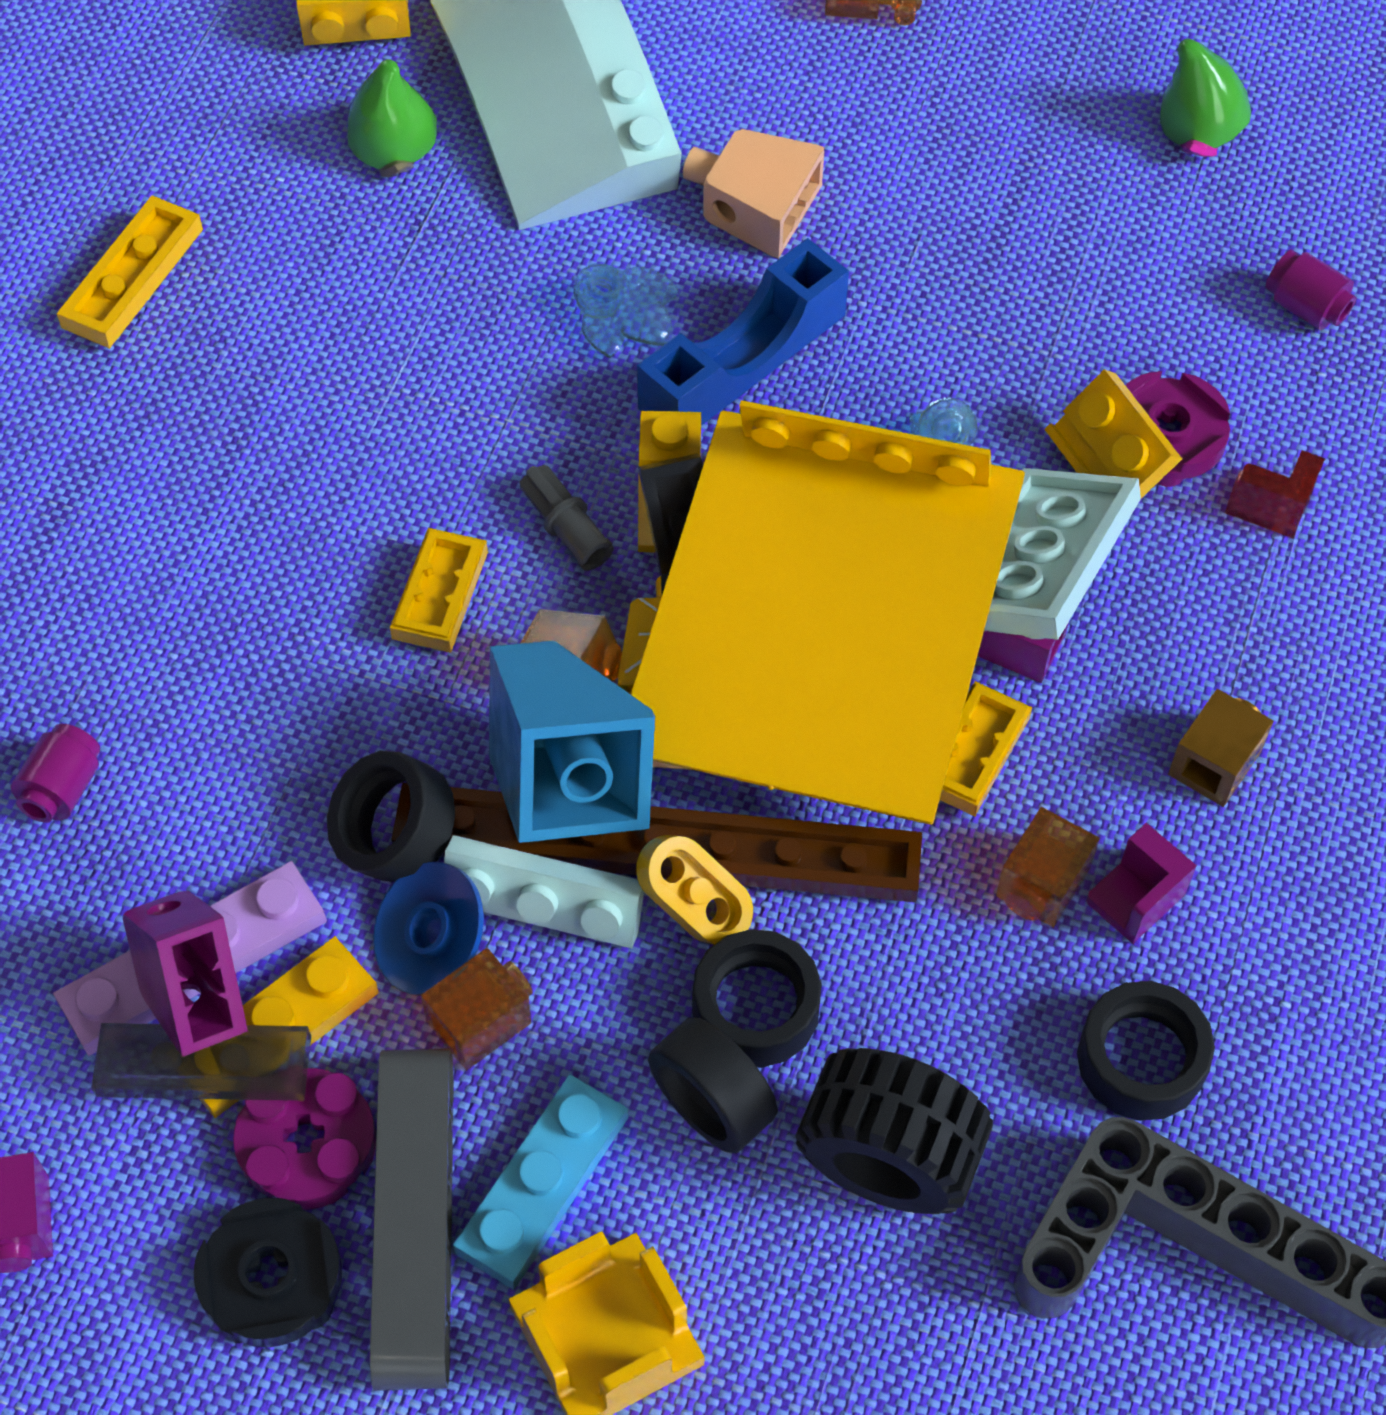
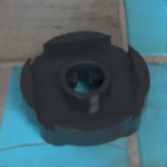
M263 1198L246 1202L233 1208L220 1219L222 1225L212 1233L207 1243L204 1239L197 1252L194 1264L195 1290L205 1313L228 1340L255 1347L280 1346L300 1339L311 1330L322 1327L329 1320L333 1312V1303L340 1291L342 1282L341 1256L334 1236L328 1226L320 1218L318 1220L313 1214L302 1210L301 1205L282 1198ZM274 1256L278 1266H288L286 1276L279 1278L276 1286L266 1289L263 1288L261 1282H249L250 1273L261 1269V1258Z

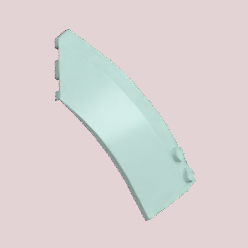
M429 0L471 96L519 230L678 189L682 153L646 58L621 0Z

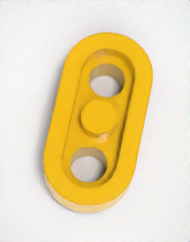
M663 835L652 839L644 846L638 857L636 867L638 882L642 890L692 937L700 942L715 945L727 935L749 929L753 918V903L748 891L697 842L687 837ZM668 857L672 863V872L664 880L661 875V865ZM713 899L716 903L717 911L714 918L709 921L706 916V907Z

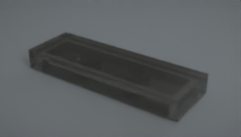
M101 1023L91 1089L96 1097L304 1101L312 1035L308 1026L247 1025L248 1032L182 1057L160 1024Z

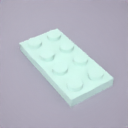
M1023 468L1022 471L1025 472V477L984 631L1022 635L1030 639L1046 638L1058 640L1141 499L1139 478Z

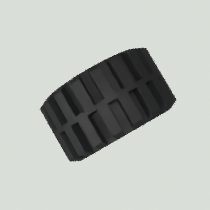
M846 1048L828 1056L795 1138L797 1139L796 1145L816 1169L837 1185L862 1198L906 1212L921 1214L952 1213L957 1211V1208H962L992 1130L993 1120L990 1118L991 1113L986 1105L979 1101L973 1092L951 1076L931 1065L893 1052L868 1048Z

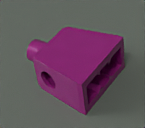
M180 891L127 910L123 914L122 919L141 995L182 1057L248 1032L225 922L219 912L190 891ZM182 989H194L201 995L193 1003Z

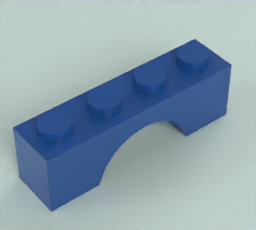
M809 238L805 239L766 268L762 281L750 303L722 332L701 342H691L682 333H679L637 365L638 410L701 412L702 426L845 316L849 270Z

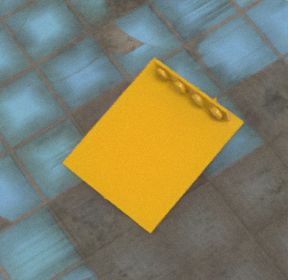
M741 400L739 405L741 414L724 410L719 414L631 692L633 697L652 709L655 715L653 761L765 786L769 790L778 789L932 825L935 820L1025 472L992 465L991 450Z

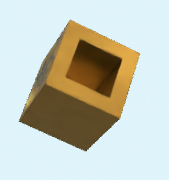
M1216 689L1179 742L1168 775L1224 807L1260 755L1274 720L1261 714L1252 703L1241 698H1233L1223 691Z

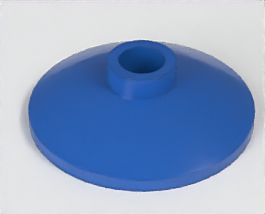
M442 862L423 863L415 874L397 879L382 900L376 916L373 944L376 961L383 976L396 989L418 996L433 995L452 986L467 971L478 951L484 924L481 897L471 878L453 865Z

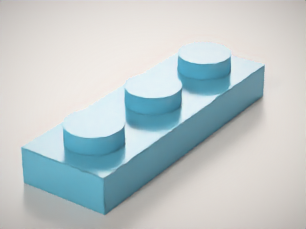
M569 1074L453 1244L455 1254L512 1290H515L627 1121L628 1108Z

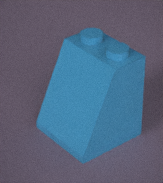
M556 641L490 646L489 758L519 843L649 829L655 715L652 709Z

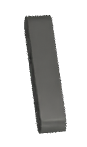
M451 1048L381 1050L370 1337V1372L372 1389L374 1391L448 1388L454 1103L453 1057Z

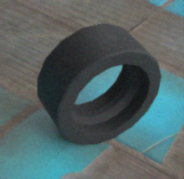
M377 751L360 758L343 774L332 793L326 817L328 841L337 859L354 871L389 882H395L399 878L413 875L423 863L437 862L450 841L455 820L453 792L444 775L430 765L401 752ZM406 781L410 789L411 800L407 823L399 837L390 846L376 853L372 844L371 832L375 811L384 795L395 785Z
M750 929L727 935L706 951L695 969L692 1013L694 1018H701L716 1026L742 1049L756 1067L762 1068L785 1062L806 1047L818 1025L822 983L814 960L799 943L777 932ZM750 966L771 968L785 975L793 984L797 995L796 1009L790 1019L780 1027L765 1031L741 1029L726 1021L720 1014L716 997L717 989L723 978L734 970Z
M1154 981L1126 982L1104 993L1089 1011L1077 1049L1080 1075L1093 1097L1111 1111L1139 1121L1165 1119L1185 1109L1201 1090L1211 1068L1215 1045L1209 1021L1197 1003L1181 991ZM1144 1017L1162 1023L1177 1035L1185 1048L1186 1058L1182 1071L1174 1080L1166 1084L1147 1085L1130 1080L1116 1070L1106 1056L1104 1044L1107 1033L1112 1026L1124 1018Z
M687 1018L654 1047L649 1054L648 1063L651 1073L675 1110L708 1142L725 1152L738 1153L770 1124L778 1113L775 1096L766 1079L752 1060L731 1038L716 1026L701 1018Z

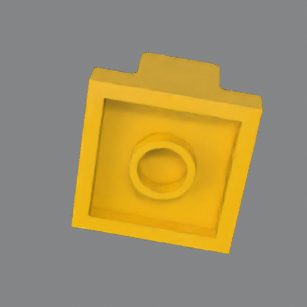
M603 1232L594 1234L541 1262L538 1265L540 1282L508 1299L510 1308L565 1415H613L704 1366L705 1357L688 1327L687 1307L655 1248L652 1246L645 1249L637 1233L611 1246Z

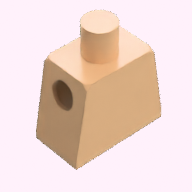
M741 129L733 133L720 155L693 147L685 160L683 178L703 185V216L709 223L764 253L779 259L822 187L825 147Z

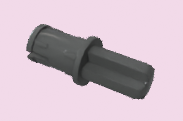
M532 466L526 470V475L520 481V489L545 519L544 529L551 536H558L578 560L583 570H593L606 562L612 555L614 547L586 514L587 504L580 497H573L548 466Z

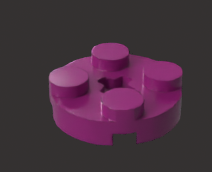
M1162 371L1149 372L1134 378L1125 386L1181 456L1182 460L1157 483L1165 487L1176 486L1183 479L1193 478L1209 471L1220 461L1224 455L1230 434L1228 423L1230 411L1221 393L1211 384L1197 376L1182 373L1180 380L1174 378H1161ZM1162 419L1166 423L1177 420L1182 423L1180 431H1166L1159 427L1160 423L1158 420Z
M301 1068L283 1072L272 1079L261 1080L251 1086L246 1094L245 1105L238 1114L235 1123L233 1141L235 1155L241 1171L257 1191L267 1195L268 1198L287 1199L301 1205L302 1210H310L335 1203L348 1193L347 1187L358 1179L362 1171L365 1175L374 1159L377 1136L370 1107L350 1077L343 1073H332L323 1069ZM312 1124L315 1130L325 1131L324 1138L313 1140L310 1152L299 1153L295 1142H287L290 1133L297 1131L298 1126Z

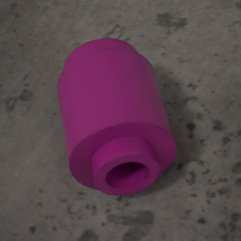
M1294 250L1287 251L1272 269L1265 288L1274 294V302L1319 330L1325 329L1330 323L1339 326L1349 315L1357 299L1356 296L1351 294L1354 286L1353 280L1308 252L1300 255Z
M57 724L51 732L43 733L10 787L12 794L17 799L16 805L19 810L31 819L43 823L51 822L52 819H67L99 767L97 756L100 753V746L98 742L84 730L70 724Z

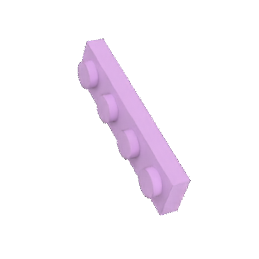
M293 861L286 863L210 906L224 918L235 973L327 922L323 908ZM130 950L53 992L88 1056L156 1019L139 990ZM182 989L189 999L200 994L194 989Z

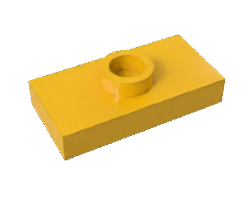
M432 528L427 529L390 625L392 640L449 653L452 652L488 554L486 540Z
M976 681L973 683L967 694L940 797L941 801L974 817L976 816L1027 725L1032 707Z

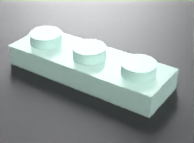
M456 835L452 836L445 850L444 863L461 869L474 882L481 897L484 913L633 948L639 933L644 891L638 879Z

